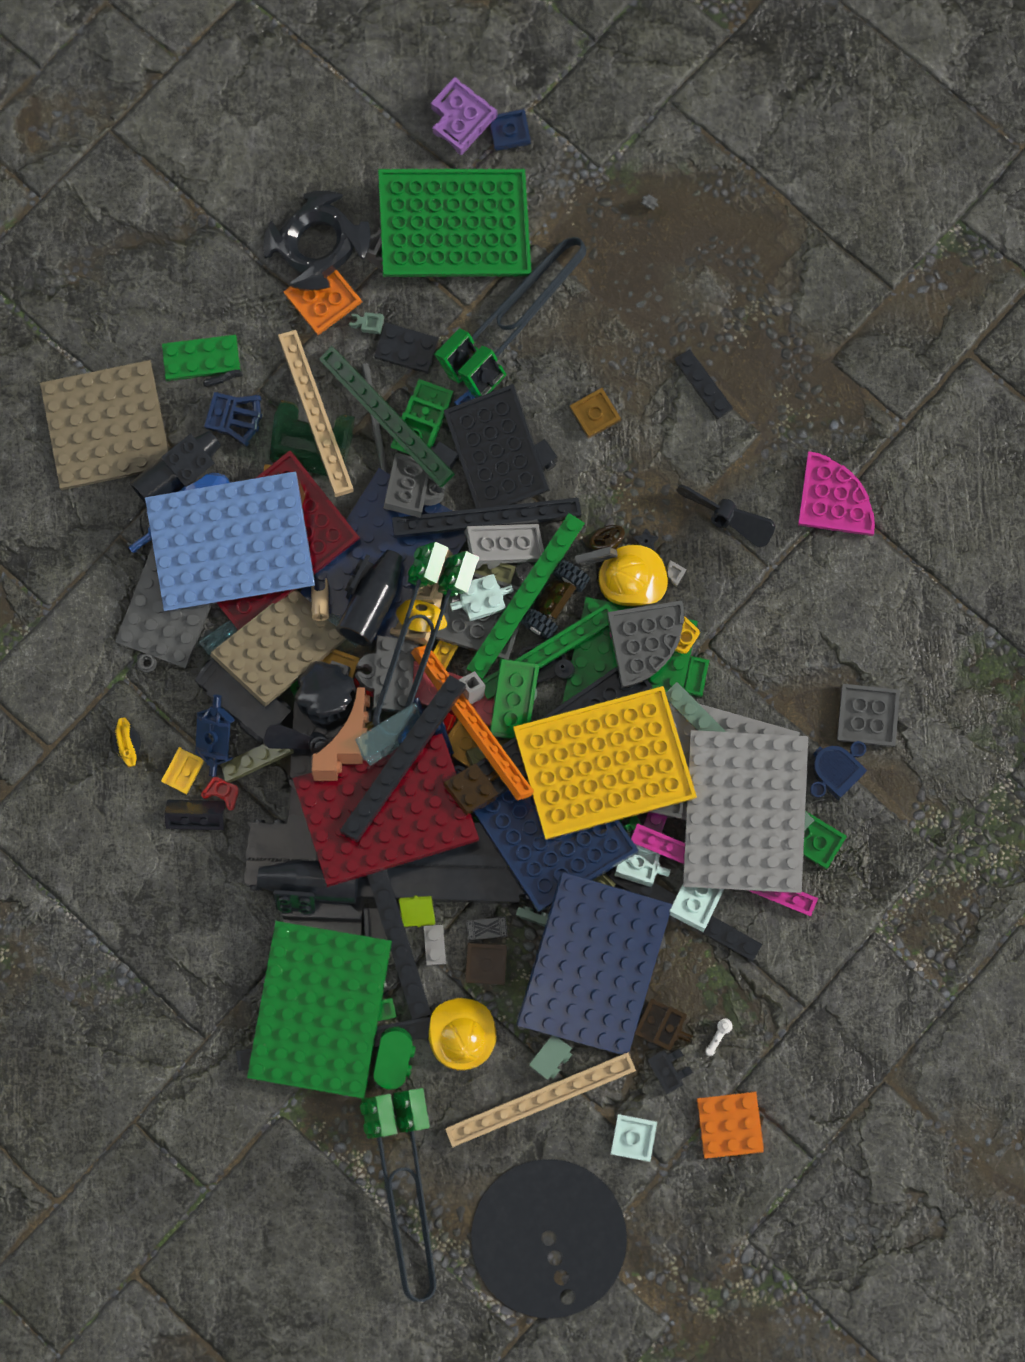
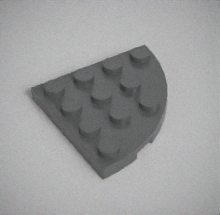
M683 601L607 613L622 688L633 686L650 678L670 659L681 638L684 623Z

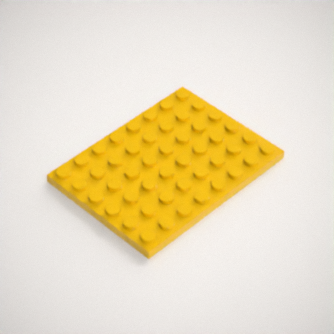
M664 686L513 727L529 785L534 790L532 795L545 840L697 798Z

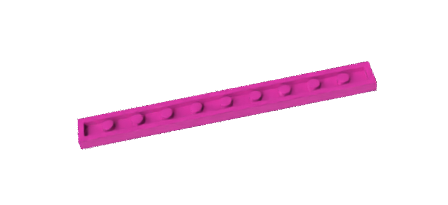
M640 824L636 825L631 837L634 844L684 864L685 843ZM748 890L808 916L812 915L818 898L804 892L788 893Z

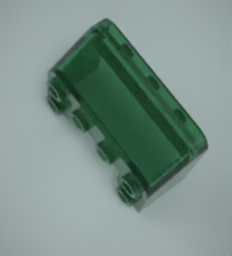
M282 400L274 414L269 455L271 461L275 463L287 452L291 451L307 472L328 476L309 423L298 420L299 408L296 404ZM339 415L335 420L332 431L344 464H346L352 442L355 417Z

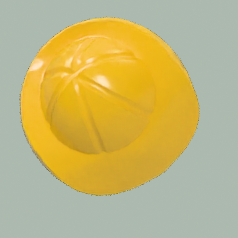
M642 545L619 547L616 549L618 555L616 558L605 560L602 563L598 577L599 587L603 595L615 604L622 606L649 605L661 600L666 592L668 577L665 565L660 556L648 547Z
M455 998L437 1006L431 1015L429 1025V1042L432 1052L441 1064L455 1070H469L484 1063L491 1055L496 1043V1026L489 1009L478 1001L465 998Z

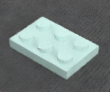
M682 885L669 911L670 916L704 932L724 889L683 887Z

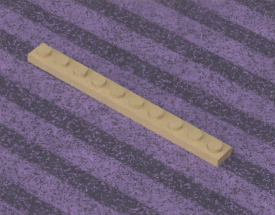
M296 330L279 334L281 347L334 495L338 497L352 493V483Z
M625 1053L447 1127L445 1130L452 1147H455L633 1073L636 1070L629 1053Z

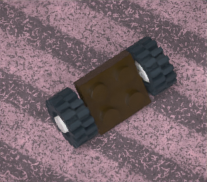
M561 560L553 572L558 580H552L548 583L545 592L536 601L535 607L533 609L530 608L521 620V623L527 629L545 640L550 639L558 628L556 623L550 618L556 619L575 590L582 592L590 580V577L583 570H580L579 567L574 566L568 561Z

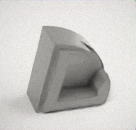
M670 560L667 568L668 578L677 587L686 569Z

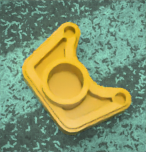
M684 617L681 638L675 649L676 652L681 654L688 653L700 634L699 629L686 617Z

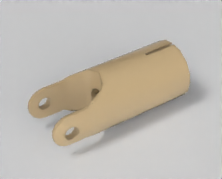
M325 578L324 590L316 591L314 586H311L312 619L316 621H325L329 618L327 578Z

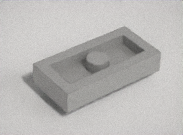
M443 925L424 926L426 966L445 965Z

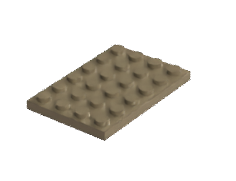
M296 589L288 594L286 598L268 606L213 650L211 657L266 707L295 683L310 664L323 660L346 641V638L337 632V626L329 619L325 621L313 620L312 603Z

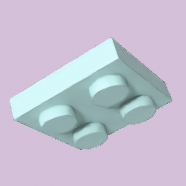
M618 1114L611 1154L650 1162L657 1122Z

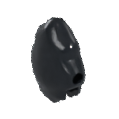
M315 661L298 678V686L300 688L295 695L298 708L302 712L307 713L311 721L321 723L322 725H329L346 719L348 713L353 708L352 699L355 696L356 687L353 678L343 674L341 666L328 664L323 661Z

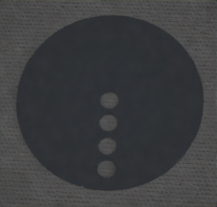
M556 1159L534 1160L507 1171L486 1191L478 1205L473 1220L471 1232L472 1253L483 1282L505 1305L532 1317L561 1318L574 1315L589 1308L599 1301L612 1287L621 1271L626 1255V1223L616 1197L609 1187L594 1173L568 1161ZM546 1231H553L556 1234L557 1239L552 1246H547L542 1242V1235ZM553 1250L560 1251L563 1256V1260L559 1265H552L548 1261V1255ZM558 1270H565L569 1275V1280L564 1285H559L554 1280V1274ZM566 1289L572 1290L575 1294L574 1302L569 1305L562 1303L560 1299L562 1291Z

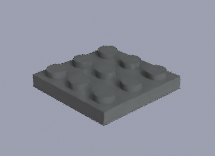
M842 684L837 741L848 743L861 741L867 745L895 747L900 690Z

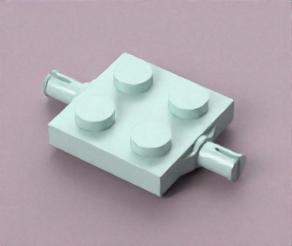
M494 574L472 580L468 593L460 594V601L450 603L451 611L463 608L467 613L469 621H473L505 611L506 606L503 601V595L514 593L512 585L500 588Z
M635 844L639 850L638 853L617 865L614 874L615 876L652 887L657 873L668 877L671 869L660 866V854Z

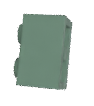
M552 1035L529 1066L546 1080L550 1077L554 1079L560 1071L558 1066L561 1062L566 1064L573 1055L570 1053L572 1048L559 1037Z

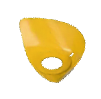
M411 599L403 602L396 610V616L402 625ZM415 600L409 618L418 614L425 615L432 621L435 629L441 610L431 603ZM422 604L427 606L428 609L419 611L415 607ZM444 615L438 630L444 629L447 626ZM423 618L413 619L408 629L418 632L431 631L428 622Z

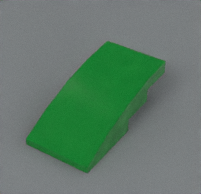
M419 379L413 396L410 397L406 411L403 412L401 418L431 448L445 418L443 410L449 408L455 392ZM393 439L391 448L407 453L405 449L395 439Z

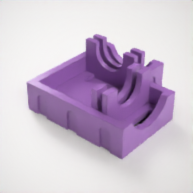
M456 77L431 102V109L442 117L433 127V133L437 137L448 141L460 155L469 148L497 117V110L494 107L488 105L485 100L477 96L465 84L463 85ZM454 90L442 103L441 101L449 91ZM449 134L453 136L456 140H458V142L451 138Z

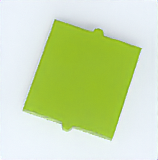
M415 895L414 897L399 898L402 920L405 927L435 925L432 896L417 897Z

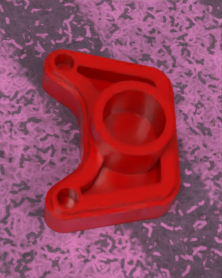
M213 777L202 791L201 796L203 799H208L212 796L223 799L226 802L227 809L232 811L236 805L239 788L219 777Z

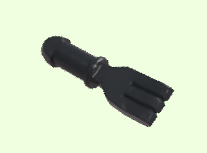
M232 370L224 376L220 374L219 376L206 379L203 384L206 387H211L236 377H242L243 374L240 370Z

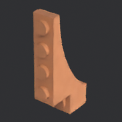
M365 687L357 688L353 709L341 731L324 749L317 754H313L312 774L314 781H338V773L342 772V764H362L363 756H366L367 752L364 740L368 738V730L365 728V723L369 722V712L366 711V707L370 706V696L366 695Z

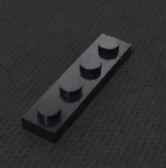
M690 349L674 359L676 365L717 420L733 410L732 405Z

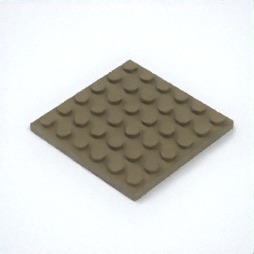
M151 360L40 383L61 491L141 474L169 451Z

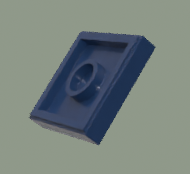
M525 109L497 114V117L490 123L495 151L531 144Z

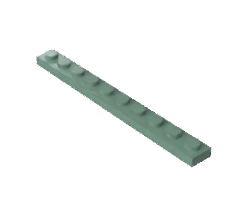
M678 682L666 692L668 702L697 731L726 732ZM806 811L804 830L815 821Z

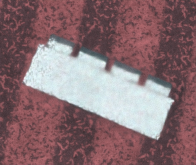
M416 703L411 704L355 739L363 760L372 765L400 746L421 716Z

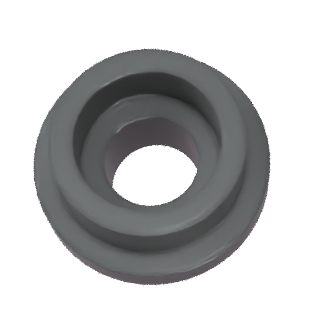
M649 194L647 197L642 196L641 204L654 211L655 207L659 206L656 203L657 199Z
M143 654L139 657L137 664L141 671L149 673L156 668L157 660L154 656ZM145 661H151L149 666H144Z

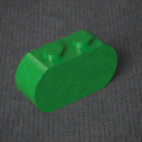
M391 1027L381 1034L373 1077L376 1083L385 1089H396L405 1083L406 1077H410L412 1065L408 1064L409 1059L414 1057L416 1046H412V1037L403 1028Z

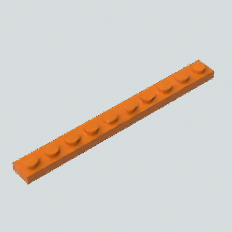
M426 646L414 648L411 652L419 665ZM431 650L424 672L439 691L448 678L449 673ZM462 693L451 710L516 800L531 797L534 790Z

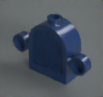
M861 741L854 742L850 747V753L839 746H829L824 749L820 746L812 754L815 757L813 773L819 782L812 784L810 794L814 798H821L827 789L839 800L867 771L855 759L865 754V744Z

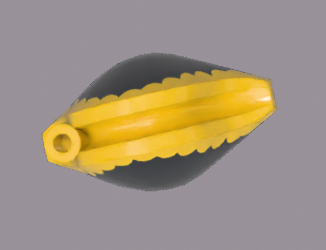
M125 717L120 718L113 734L112 745L128 767L135 766L141 738Z

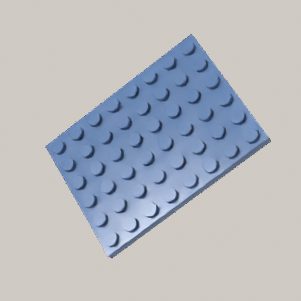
M296 472L145 498L164 611L315 586Z

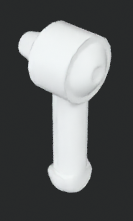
M722 1019L718 1022V1031L708 1048L706 1047L705 1049L707 1056L715 1054L714 1051L724 1034L731 1031L732 1023L730 1020Z

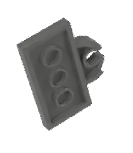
M395 453L383 508L421 518L423 505H436L443 500L445 486L440 487L411 456Z
M377 636L375 653L363 656L356 665L358 669L366 667L370 671L368 675L357 672L355 676L360 687H365V690L373 692L372 710L376 708L398 638ZM404 639L381 711L403 714L413 685L414 657L411 652L414 649L415 641Z

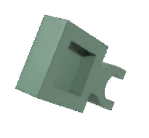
M365 312L364 317H360L358 314L351 315L353 319H357V322L349 323L351 328L361 327L362 332L381 333L384 321L383 314Z

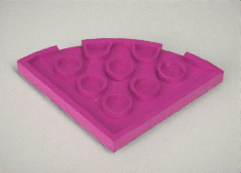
M808 451L798 525L874 536V513L869 496L860 481L850 470L831 460L830 457Z

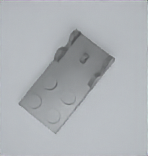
M539 524L467 526L464 531L469 553L479 557L475 569L483 564H487L489 569H493L500 563L537 562L544 552Z

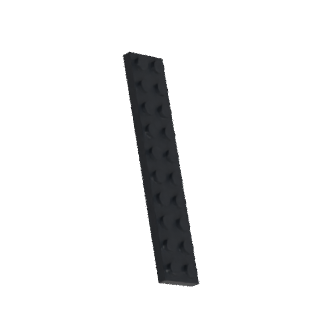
M616 666L541 719L651 690L653 686L646 679L641 683L622 688L618 667ZM515 736L502 745V748L523 777L526 778L527 774ZM486 757L476 763L486 775L495 770ZM501 777L491 782L499 793L497 797L509 790Z

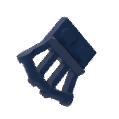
M214 392L204 428L223 433L224 435L228 434L244 447H247L250 444V439L258 432V423L263 416L260 408L261 396L233 397ZM252 403L253 411L236 406L237 404ZM234 413L251 417V423L234 420ZM235 426L248 429V431L242 437L230 428Z

